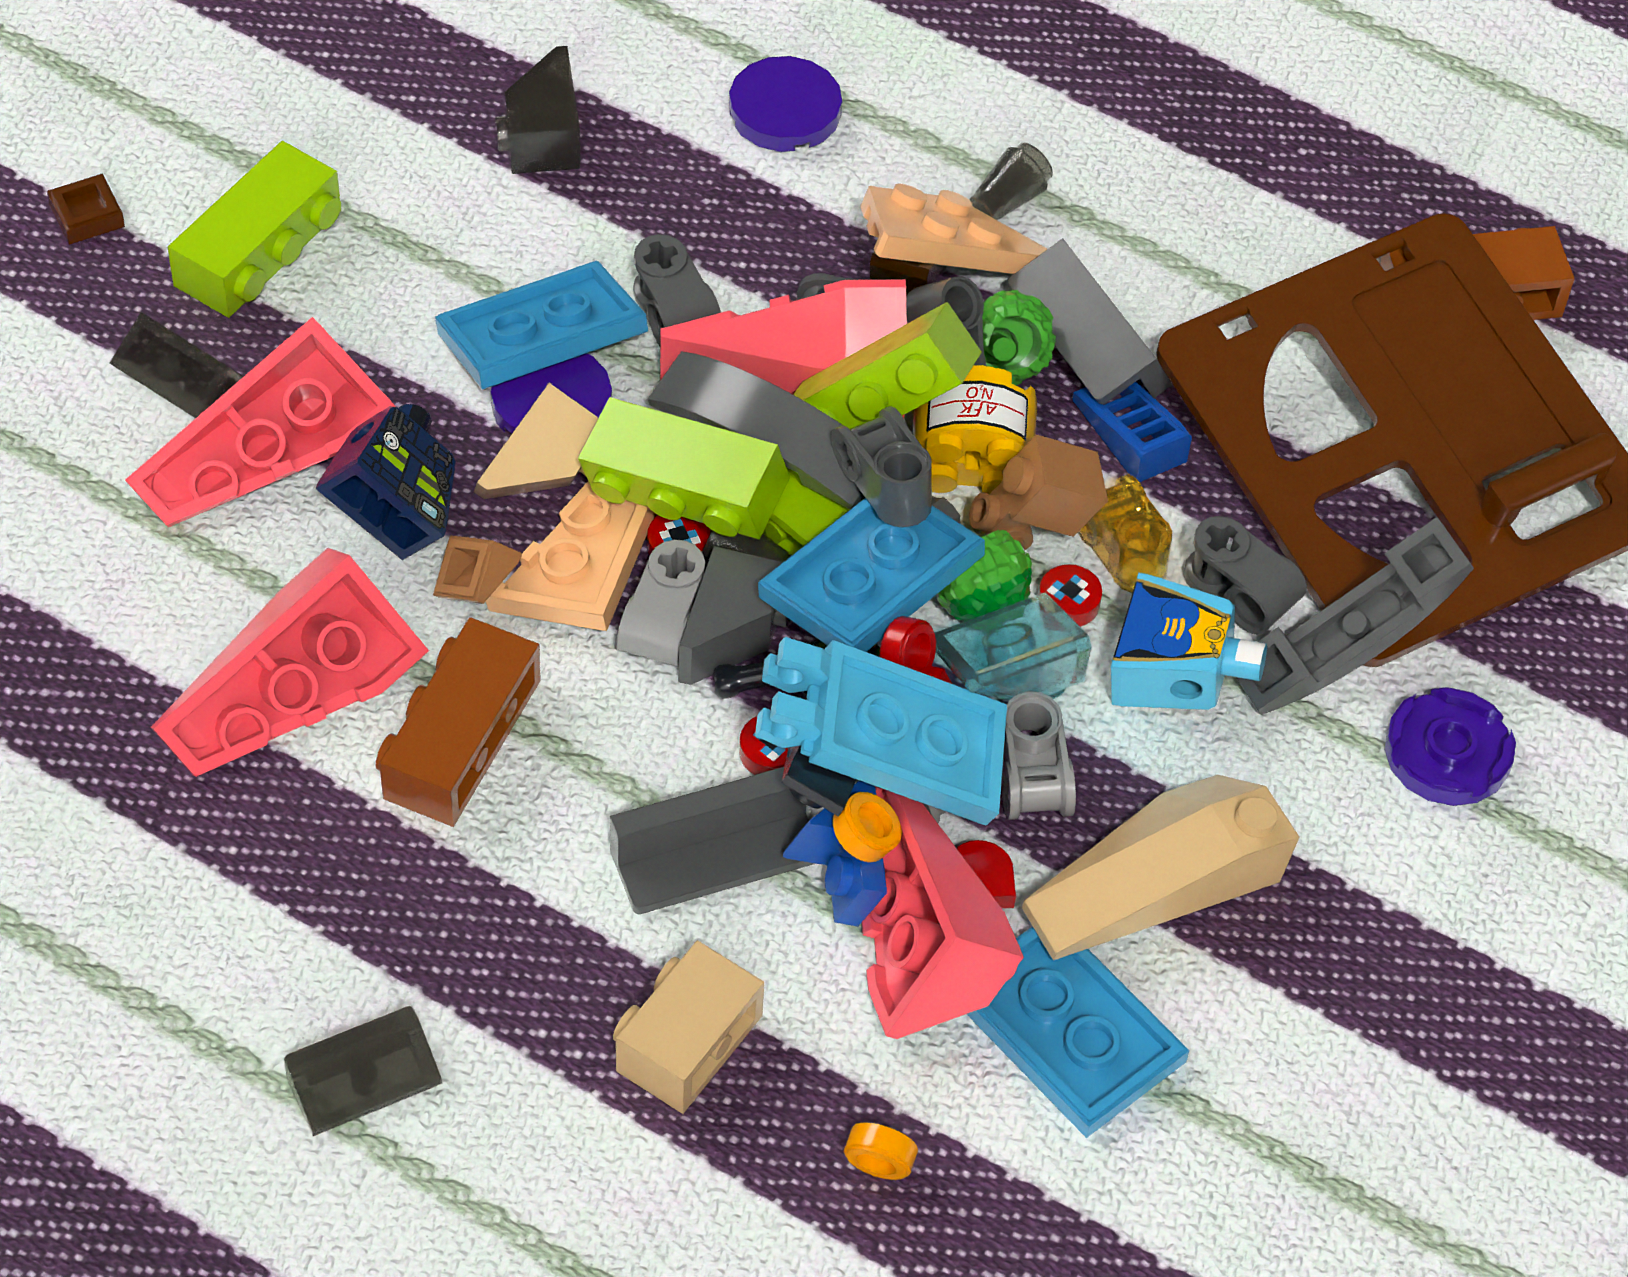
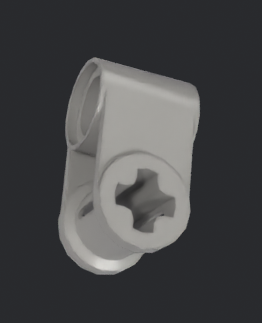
M671 540L663 542L652 551L634 596L632 595L623 612L617 636L618 650L679 667V644L705 572V559L703 553L696 545L684 540Z
M1028 691L1019 693L1010 699L1007 704L1002 768V798L1007 820L1018 819L1020 813L1059 810L1063 817L1073 816L1075 813V777L1071 759L1068 758L1062 712L1052 697L1041 692ZM1032 730L1039 733L1040 735L1030 736L1020 731Z

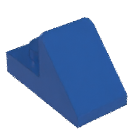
M859 780L854 784L849 798L858 792H869L876 795L875 786ZM824 808L802 828L783 852V857L827 865L825 889L829 895H832L834 923L859 927L862 921L887 894L884 860L882 858L876 862H865L849 854L839 843L833 829L834 813Z

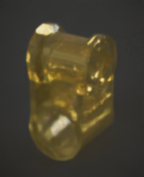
M1126 474L1116 478L1115 486L1106 489L1108 502L1085 524L1078 534L1086 545L1092 548L1113 577L1114 582L1121 589L1132 593L1138 572L1166 580L1172 543V529L1148 499L1140 482L1133 475Z

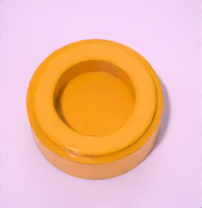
M869 792L853 794L848 799L842 813L839 816L835 814L833 816V829L839 843L849 854L865 862L879 861L900 842L902 830L897 814L884 799Z
M875 1123L855 1124L850 1131L844 1148V1154L853 1166L872 1176L889 1180H899L909 1176L918 1153L917 1145L908 1136L890 1127Z

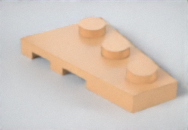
M588 481L560 511L561 522L543 542L539 544L533 541L522 553L520 559L521 566L505 583L502 582L486 600L488 611L607 631L647 536L649 525L656 513L647 506L626 500L622 504L606 501L593 492Z

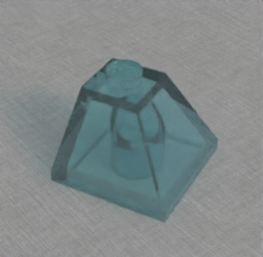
M1046 592L935 632L937 655L970 692L1010 700L1016 695L1028 691L1041 692L1055 699L1062 695L1066 688L1084 682L1092 648L1089 635Z

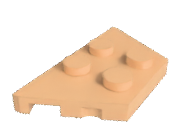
M895 184L894 189L868 186L860 206L863 217L868 220L866 226L869 235L878 237L874 251L882 258L1015 274L1047 250L1044 246L976 209L966 197L949 190H941L939 195L925 194L906 184Z

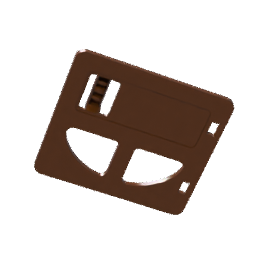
M1440 213L1430 216L1170 328L1160 337L1156 356L1162 369L1285 557L1290 559L1303 574L1307 590L1321 611L1383 569L1388 563L1370 556L1339 536L1317 516L1314 505L1319 501L1393 468H1400L1408 473L1435 515L1474 567L1465 580L1430 615L1394 644L1363 664L1364 666L1379 667L1628 551V452L1467 225L1454 215ZM1401 248L1408 262L1385 271L1377 258ZM1246 316L1252 329L1227 340L1219 326ZM1300 331L1307 332L1318 340L1374 423V427L1299 461H1287L1276 454L1269 436L1264 410V385L1267 368L1273 354L1288 336ZM1552 449H1562L1490 482L1487 490L1483 486L1482 482ZM1584 480L1600 501L1601 506L1530 539H1521L1511 527L1521 509Z

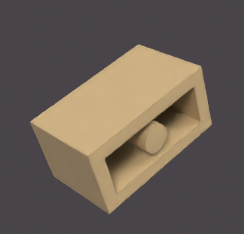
M697 940L682 959L673 957L665 964L655 981L653 994L641 1008L637 1005L631 1006L618 1022L613 1034V1040L616 1041V1072L684 1114L762 1017L764 981Z

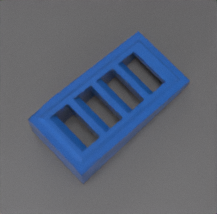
M1134 382L1119 393L1121 398L1104 405L1099 404L1086 387L1073 392V402L1135 484L1187 462L1192 436L1176 417L1137 382ZM1127 407H1130L1132 410L1118 417L1113 414ZM1139 421L1143 424L1131 430L1127 427ZM1149 435H1151L1154 438L1147 442H1143L1141 440L1142 438L1147 437Z

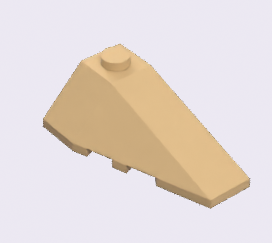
M1215 775L1160 794L1025 899L1022 909L1054 961L1279 883L1300 837L1266 786Z

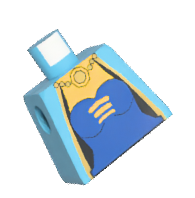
M1138 572L1111 663L1112 705L1209 710L1217 705L1225 675L1261 681L1266 661L1267 644L1234 638L1235 605L1230 600Z

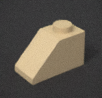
M549 383L478 480L474 493L482 499L570 486L579 472L585 475L578 457L598 417Z

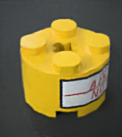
M973 365L962 384L914 409L913 435L922 447L928 451L932 459V492L947 493L953 491L957 485L981 487L982 492L990 494L1003 480L1002 470L1006 467L1009 460L1016 456L1036 435L1037 397L1032 386L1024 390L1012 384V373L1007 370L984 365Z

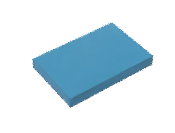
M599 261L584 264L435 316L438 335L482 390L648 332L646 313Z
M865 498L758 582L759 598L826 645L835 640L866 652L883 638L886 629L894 619L900 616H911L985 555V540L933 505L929 516L918 525L910 527L892 526L878 517L874 508Z
M1032 926L1016 938L1024 958L1019 963L1013 977L1005 982L989 1006L967 1015L1085 1138H1088L1185 1064L1189 1050L1089 949L1053 961Z

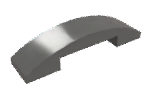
M681 351L647 399L649 405L662 412L778 444L786 467L798 473L802 485L850 510L864 498L856 484L850 481L843 473L832 448L831 432L834 428L842 426V424L802 399L762 378L727 363Z
M1438 517L1385 552L1384 554L1390 561V564L1295 630L1285 635L1277 627L1257 641L1267 644L1266 661L1261 681L1237 678V680L1261 715L1311 695L1359 668L1416 627L1465 580L1474 567Z

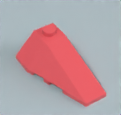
M905 279L842 280L824 285L825 293L800 300L791 301L789 295L770 299L769 308L738 315L732 311H725L661 328L660 381L682 351L727 363L794 394L804 380L907 324Z
M312 317L125 479V481L167 527H171L334 457L349 434L357 426L387 407L396 406Z
M327 548L265 605L151 728L189 772L197 777L262 748L268 744V741L303 725L306 727L326 719V715L354 702H364L382 694L429 650L352 557Z
M875 786L876 795L884 799L897 814L902 834L899 844L883 857L887 894L862 921V930L864 936L874 938L877 963L866 970L868 991L885 1035L899 1039L989 1006L1005 982L1013 977L1024 956L1005 912L924 804Z

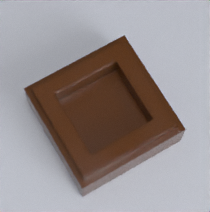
M103 173L47 191L49 205L69 245L125 227L123 213Z

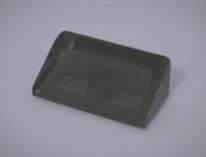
M140 312L109 362L194 418H197L244 377L238 371Z
M412 1006L404 1007L289 1053L284 1057L287 1082L312 1136L442 1084L441 1075L419 1018Z

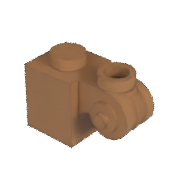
M1036 434L1016 456L1009 460L1006 467L1002 470L1003 480L990 494L981 492L974 498L970 507L969 521L973 528L981 530L985 535L997 530L1007 531L1014 540L1021 542L1024 550L1028 549L1033 543L1031 526L1074 537L1108 502L1098 452Z

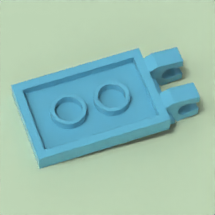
M784 637L779 643L778 655L770 653L764 659L763 682L788 693L807 691V699L778 691L772 698L771 710L763 708L758 713L756 737L781 748L801 746L800 753L809 756V762L985 826L999 814L1007 704L832 640L823 649Z

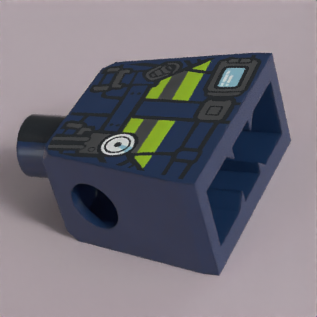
M405 404L399 408L389 406L357 426L349 434L316 486L317 491L401 560L408 558L444 537L447 528L456 464L453 454L428 433L432 423L430 414L424 408L414 404Z

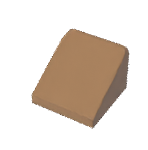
M450 535L433 595L438 598L484 604L516 567L522 553L493 540Z

